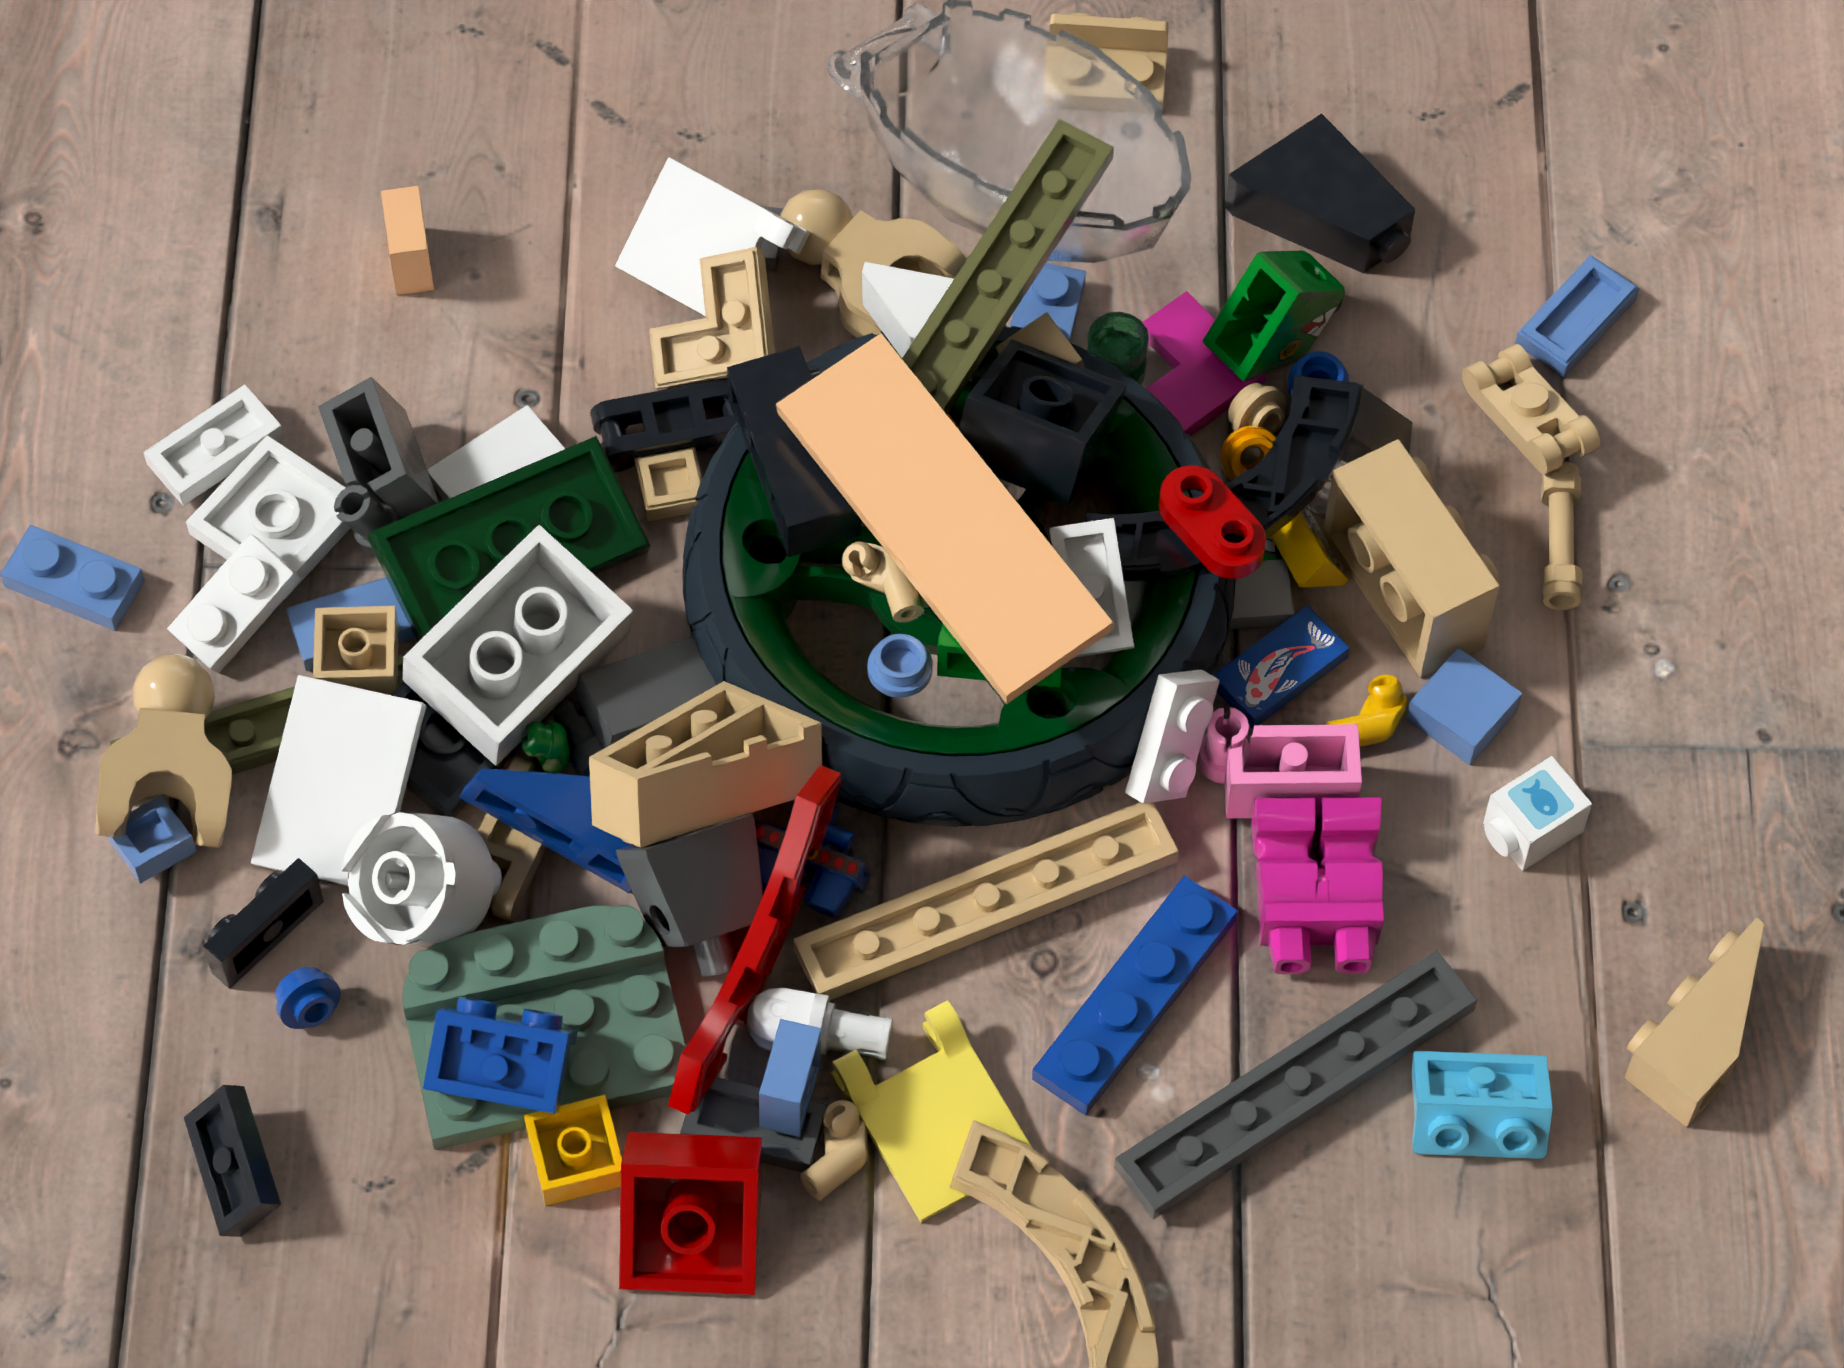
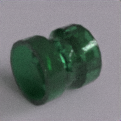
M1120 311L1106 313L1098 317L1090 326L1087 335V350L1089 353L1096 354L1121 369L1140 385L1143 383L1146 374V355L1149 346V336L1145 325L1132 314Z

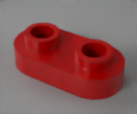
M1193 465L1177 468L1166 476L1160 491V514L1167 525L1205 567L1215 575L1227 579H1239L1255 572L1261 565L1264 557L1266 544L1264 528L1221 479L1209 469ZM1197 490L1203 495L1198 498H1190L1184 495L1183 491ZM1235 533L1243 537L1244 540L1239 543H1231L1225 540L1223 536Z

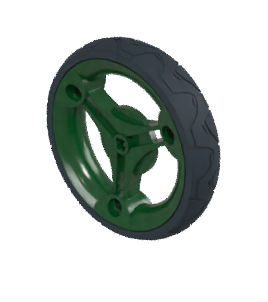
M1004 326L973 374L972 380L968 382L948 414L953 420H961L967 396L998 357L995 347L1017 333L1022 327ZM881 331L882 335H883V336L886 338V340L889 342V340L887 339V337H886V336L884 335V333ZM870 333L838 345L806 363L808 369L817 366L822 373L877 335ZM1070 343L1081 357L1084 368L1127 384L1123 400L1085 483L1103 481L1121 503L1126 514H1138L1159 510L1162 483L1173 470L1193 465L1204 467L1211 471L1195 441L1189 434L1184 433L1179 420L1152 393L1121 369L1096 354L1089 353L1088 350ZM738 423L730 429L720 448L713 455L699 485L695 501L698 502L691 511L683 552V598L687 622L690 626L691 636H694L698 651L715 684L718 685L723 681L821 722L822 766L841 773L840 778H842L836 800L878 816L915 824L958 827L988 826L1023 821L1056 812L1079 803L1103 791L1104 786H1112L1131 773L1158 675L1193 670H1203L1213 675L1226 643L1225 640L1229 632L1234 610L1236 579L1219 577L1207 568L1177 576L1141 581L1140 597L1135 617L1131 624L1133 649L1117 651L1101 670L1083 667L1062 668L1060 688L1034 685L1008 704L1004 702L990 682L986 681L1004 705L998 723L975 726L936 725L904 719L880 711L856 699L821 673L793 638L786 620L792 614L798 600L830 601L872 609L882 624L892 634H907L915 637L933 655H938V638L943 623L931 607L924 608L923 614L917 619L909 622H896L892 617L886 595L858 583L851 578L844 567L802 566V563L843 565L842 557L844 551L849 545L858 541L882 546L867 526L861 527V536L788 557ZM999 479L1007 489L1010 483ZM1025 490L1016 502L1050 543L1046 531L1038 520L1047 500L1040 499L1029 490ZM1197 490L1183 491V494L1190 498H1198L1203 495ZM1044 714H1054V715H1058L1059 717H1058V718H1044V717H1041V715H1044Z

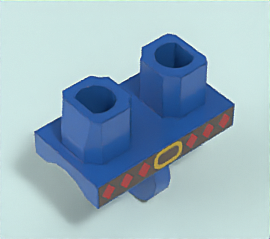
M834 806L821 849L815 850L812 848L810 850L804 867V871L814 874L803 899L805 906L832 918H838L854 890L864 893L871 876L870 873L864 871L865 863L863 861L827 848V845L831 844L848 851L855 835L851 831L835 826L838 816L837 806ZM756 820L762 890L765 891L786 832Z

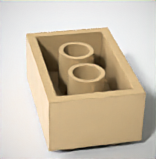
M1397 439L1333 470L1323 534L1418 676L1422 678L1437 671L1458 647L1468 655L1485 647L1500 587V578L1490 558L1485 554L1478 555L1467 539L1465 525L1457 510L1451 505L1444 506L1433 490L1432 478L1424 462L1418 457L1411 458L1400 440Z

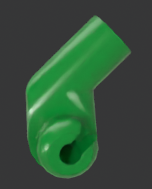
M552 720L549 722L533 721L529 723L525 728L526 732H528V738L522 737L523 751L528 756H537L543 770L547 773H557L563 770L569 763L570 758L567 733L564 726Z

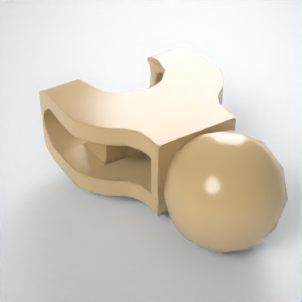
M823 188L801 191L788 200L780 214L781 217L810 231L800 254L788 248L786 250L794 259L808 265L822 264L820 278L835 289L838 296V313L844 328L857 338L870 333L876 335L881 333V329L862 303V270L865 262L954 279L966 261L963 252L953 242L926 222L911 218H898L890 221L876 220L862 210L853 218L850 207L839 195Z
M179 653L159 655L141 669L136 676L132 688L133 704L138 713L137 726L129 735L113 743L101 758L97 788L95 834L106 837H122L126 833L127 821L133 806L147 796L163 794L178 799L190 812L192 838L195 845L219 848L223 843L232 769L222 752L208 741L204 733V720L211 713L215 700L213 682L209 673L196 659Z

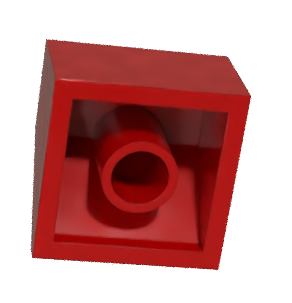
M628 1132L621 1161L619 1289L755 1295L761 1208L763 1137Z

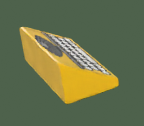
M1308 506L1291 522L1271 536L1299 587L1344 586L1349 581Z

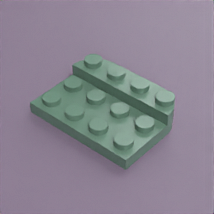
M594 905L479 930L436 943L428 949L417 952L411 958L409 972L403 986L402 1002L434 1150L526 1129L524 1115L538 1111L423 1089L437 1009L445 1007L457 1008L458 997L497 1003L496 1015L522 1020L524 1009L559 1014L563 1016V1028L578 1030L576 1044L570 1046L560 1106L606 1095L608 1107L611 1110L671 1095L680 1055L686 1046L665 964L662 944L652 927L643 920L641 913L634 907L627 905L617 907Z

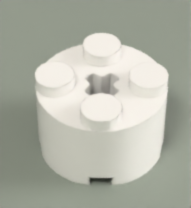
M399 812L374 817L354 834L345 851L342 871L349 872V893H342L344 907L351 921L368 938L395 945L431 947L436 943L474 932L484 919L492 897L499 891L502 881L501 870L498 864L492 861L487 845L479 833L460 819L440 815Z

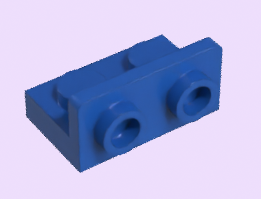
M458 997L457 1008L445 1007L437 1009L423 1089L548 1113L559 1112L570 1046L576 1044L578 1030L562 1027V1015L524 1009L522 1020L496 1015L497 1003L465 997Z

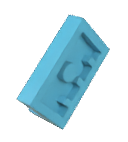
M1413 1051L1411 1074L1415 1112L1412 1135L1414 1153L1542 1159L1546 1156L1553 1110L1547 1056Z

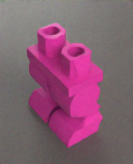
M1382 797L1322 798L1317 820L1318 855L1323 859L1320 868H1318L1316 861L1309 858L1315 832V798H1256L1251 828L1253 853L1258 858L1256 861L1255 879H1257L1260 946H1269L1276 974H1302L1308 972L1311 966L1310 945H1334L1335 969L1343 974H1366L1370 972L1375 945H1378L1384 922L1382 861L1373 856L1380 831Z

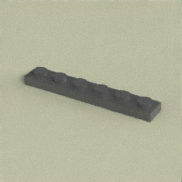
M1436 950L1117 1156L1114 1168L1154 1220L1473 1012L1477 999L1438 950Z

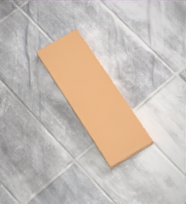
M882 333L776 403L779 416L1006 704L1113 631V621Z

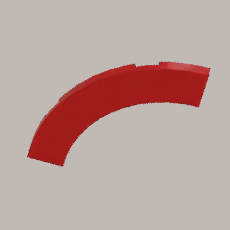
M820 765L796 795L777 860L744 942L712 1006L680 1055L668 1107L690 1115L691 1112L697 1109L727 1060L728 1054L723 1053L731 1029L735 1024L741 1027H745L747 1024L748 1007L755 996L762 993L804 896L806 888L800 885L805 863L812 848L815 850L821 849L841 785V773Z

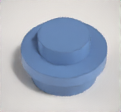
M893 634L881 640L871 651L868 658V676L873 686L880 692L892 697H909L921 692L929 684L933 673L932 657L926 647L915 637L907 634Z

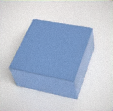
M1458 647L1410 701L1406 720L1468 765H1471L1516 714L1522 692Z
M780 1019L759 1091V1128L800 1137L821 1064V1028Z

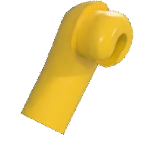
M1380 675L1370 681L1368 685L1370 695L1365 700L1359 715L1328 721L1326 725L1358 724L1359 747L1388 740L1397 728L1407 705L1402 682L1395 676Z

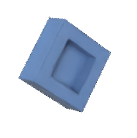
M161 795L130 813L126 833L122 837H108L110 844L140 884L197 852L191 834Z

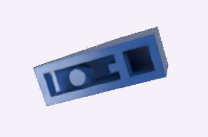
M482 768L464 787L459 797L462 800L627 893L631 891L619 863L616 850L632 844L626 843L622 839L592 826L590 776Z

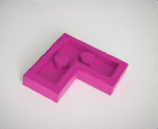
M1186 291L1140 323L1139 335L1173 368L1145 389L1152 393L1179 420L1184 433L1192 436L1227 411L1235 396L1243 388L1253 383H1260L1262 385L1266 383L1267 372L1243 382L1202 342L1215 319Z

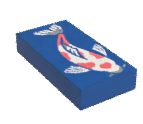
M1306 605L1212 676L1220 680L1217 693L1232 708L1241 711L1246 716L1249 726L1253 729L1255 725H1260L1348 658L1350 647Z

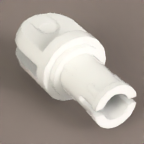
M769 988L756 995L748 1007L747 1030L749 1036L758 1047L771 1051L779 1021L784 1019L821 1028V1054L826 1055L828 1050L852 1052L856 1049L863 1056L879 1058L880 1060H886L893 1018L866 1016L835 1009V1003H830V996L787 988Z

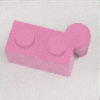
M1219 708L1213 712L1207 726V733L1203 736L1197 762L1200 771L1206 778L1213 782L1224 784L1226 819L1252 818L1256 798H1315V818L1319 816L1322 798H1359L1362 777L1358 724L1255 725L1249 744L1246 739L1249 723L1241 711L1230 708L1228 719H1224V708Z

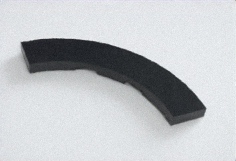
M1301 376L1296 399L1289 417L1273 441L1272 448L1253 469L1248 468L1230 483L1226 484L1232 493L1261 523L1266 539L1291 522L1316 497L1332 476L1333 470L1336 469L1346 451L1354 430L1363 385ZM1160 510L1138 514L1086 512L1085 522L1114 518L1124 581H1144L1171 577L1206 568L1163 520ZM1235 533L1223 536L1225 540L1231 543H1239L1244 540L1243 537Z

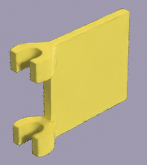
M948 1000L926 1011L924 1016L927 1021L922 1023V1028L934 1048L938 1051L937 1053L877 1085H874L871 1075L856 1049L833 1061L832 1066L835 1070L830 1074L843 1098L854 1103L858 1108L859 1117L865 1123L870 1138L921 1223L969 1197L967 1194L950 1188L973 1120L1004 1132L1032 1148L973 1050L963 1025Z

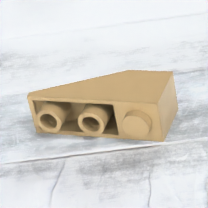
M1757 917L1741 935L1733 929L1730 930L1716 945L1708 958V961L1713 966L1701 979L1690 974L1669 999L1668 1005L1672 1008L1671 1012L1660 1024L1653 1019H1649L1637 1031L1626 1048L1633 1055L1624 1078L1686 1128L1728 1083L1739 1057L1764 923Z

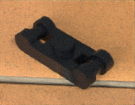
M727 378L606 400L596 404L590 411L593 429L602 437L601 446L614 472L633 467L635 465L634 458L692 447H695L696 451L719 447L730 429L737 423L728 400ZM716 409L723 412V417L706 419L705 411ZM643 424V432L626 435L625 429L629 425Z

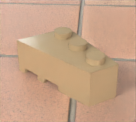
M723 681L589 757L592 826L610 833L626 843L641 848L794 800L816 769L822 765L821 722Z

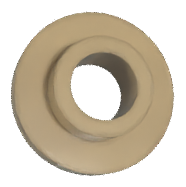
M1260 383L1246 386L1235 396L1228 410V419L1233 424V430L1235 431L1245 426H1259L1275 435L1285 420L1286 397L1273 386H1263Z

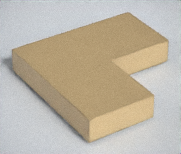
M753 247L699 258L706 318L649 329L655 389L665 390L727 378V367L775 353L765 253L763 250Z

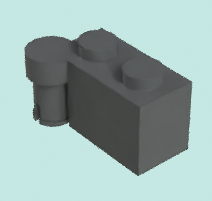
M370 377L318 407L344 482L348 486L335 499L334 511L339 512L336 515L337 518L353 530L356 541L366 551L376 557L367 539L370 532L438 504L439 501L406 410L379 383Z
M694 636L580 673L575 691L576 702L580 709L577 711L572 699H568L555 709L553 718L555 722L563 725L566 730L568 743L573 751L570 760L577 774L580 776H590V756L716 686L698 651Z

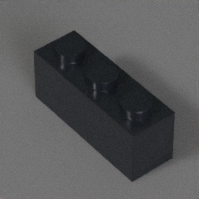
M800 346L727 367L728 400L788 557L861 536L860 517L777 413L776 403L821 374L817 366L808 369Z

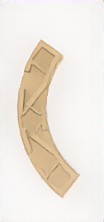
M973 1120L950 1188L972 1196L997 1210L1017 1225L1053 1264L1066 1285L1078 1311L1086 1340L1089 1368H1159L1154 1332L1156 1325L1147 1292L1130 1252L1112 1223L1083 1189L1079 1191L1062 1174L1049 1165L1050 1161L1036 1150L1004 1132Z

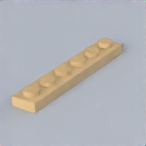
M1139 802L793 939V949L813 993L828 995L830 1000L1177 863L1179 851L1154 802L1145 804Z

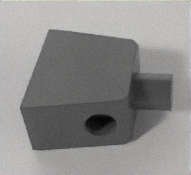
M746 814L641 848L632 844L617 849L616 854L642 915L657 934L662 946L687 947L694 945L703 977L729 972L737 957L731 932L751 925L763 897L756 826L753 814Z

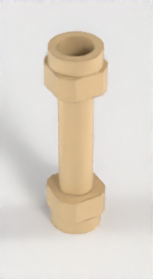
M1563 461V465L1560 468L1545 475L1542 474L1541 502L1549 506V565L1544 567L1542 575V595L1544 605L1554 610L1573 609L1581 603L1582 569L1574 564V506L1579 504L1581 496V477L1579 467Z

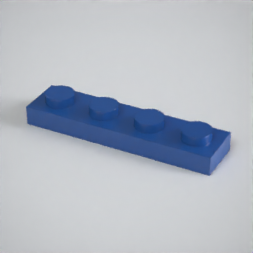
M1184 875L1032 1070V1080L1086 1116L1234 925L1238 910Z

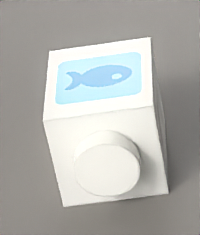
M1551 756L1490 795L1483 822L1485 834L1490 844L1500 855L1504 857L1509 855L1518 867L1524 871L1583 833L1592 803L1554 757Z

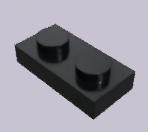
M297 858L286 870H277L270 874L257 889L255 898L237 915L229 914L222 918L211 930L207 942L203 945L211 973L230 989L324 902L317 873L300 858Z
M223 1084L184 1117V1121L219 1235L241 1237L281 1205V1201L245 1087Z

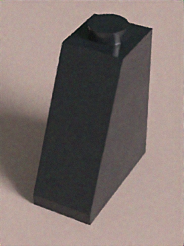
M1322 113L1231 172L1228 176L1225 209L1232 216L1361 273H1365L1381 261L1384 263L1394 261L1404 253L1411 242L1410 236L1415 208Z

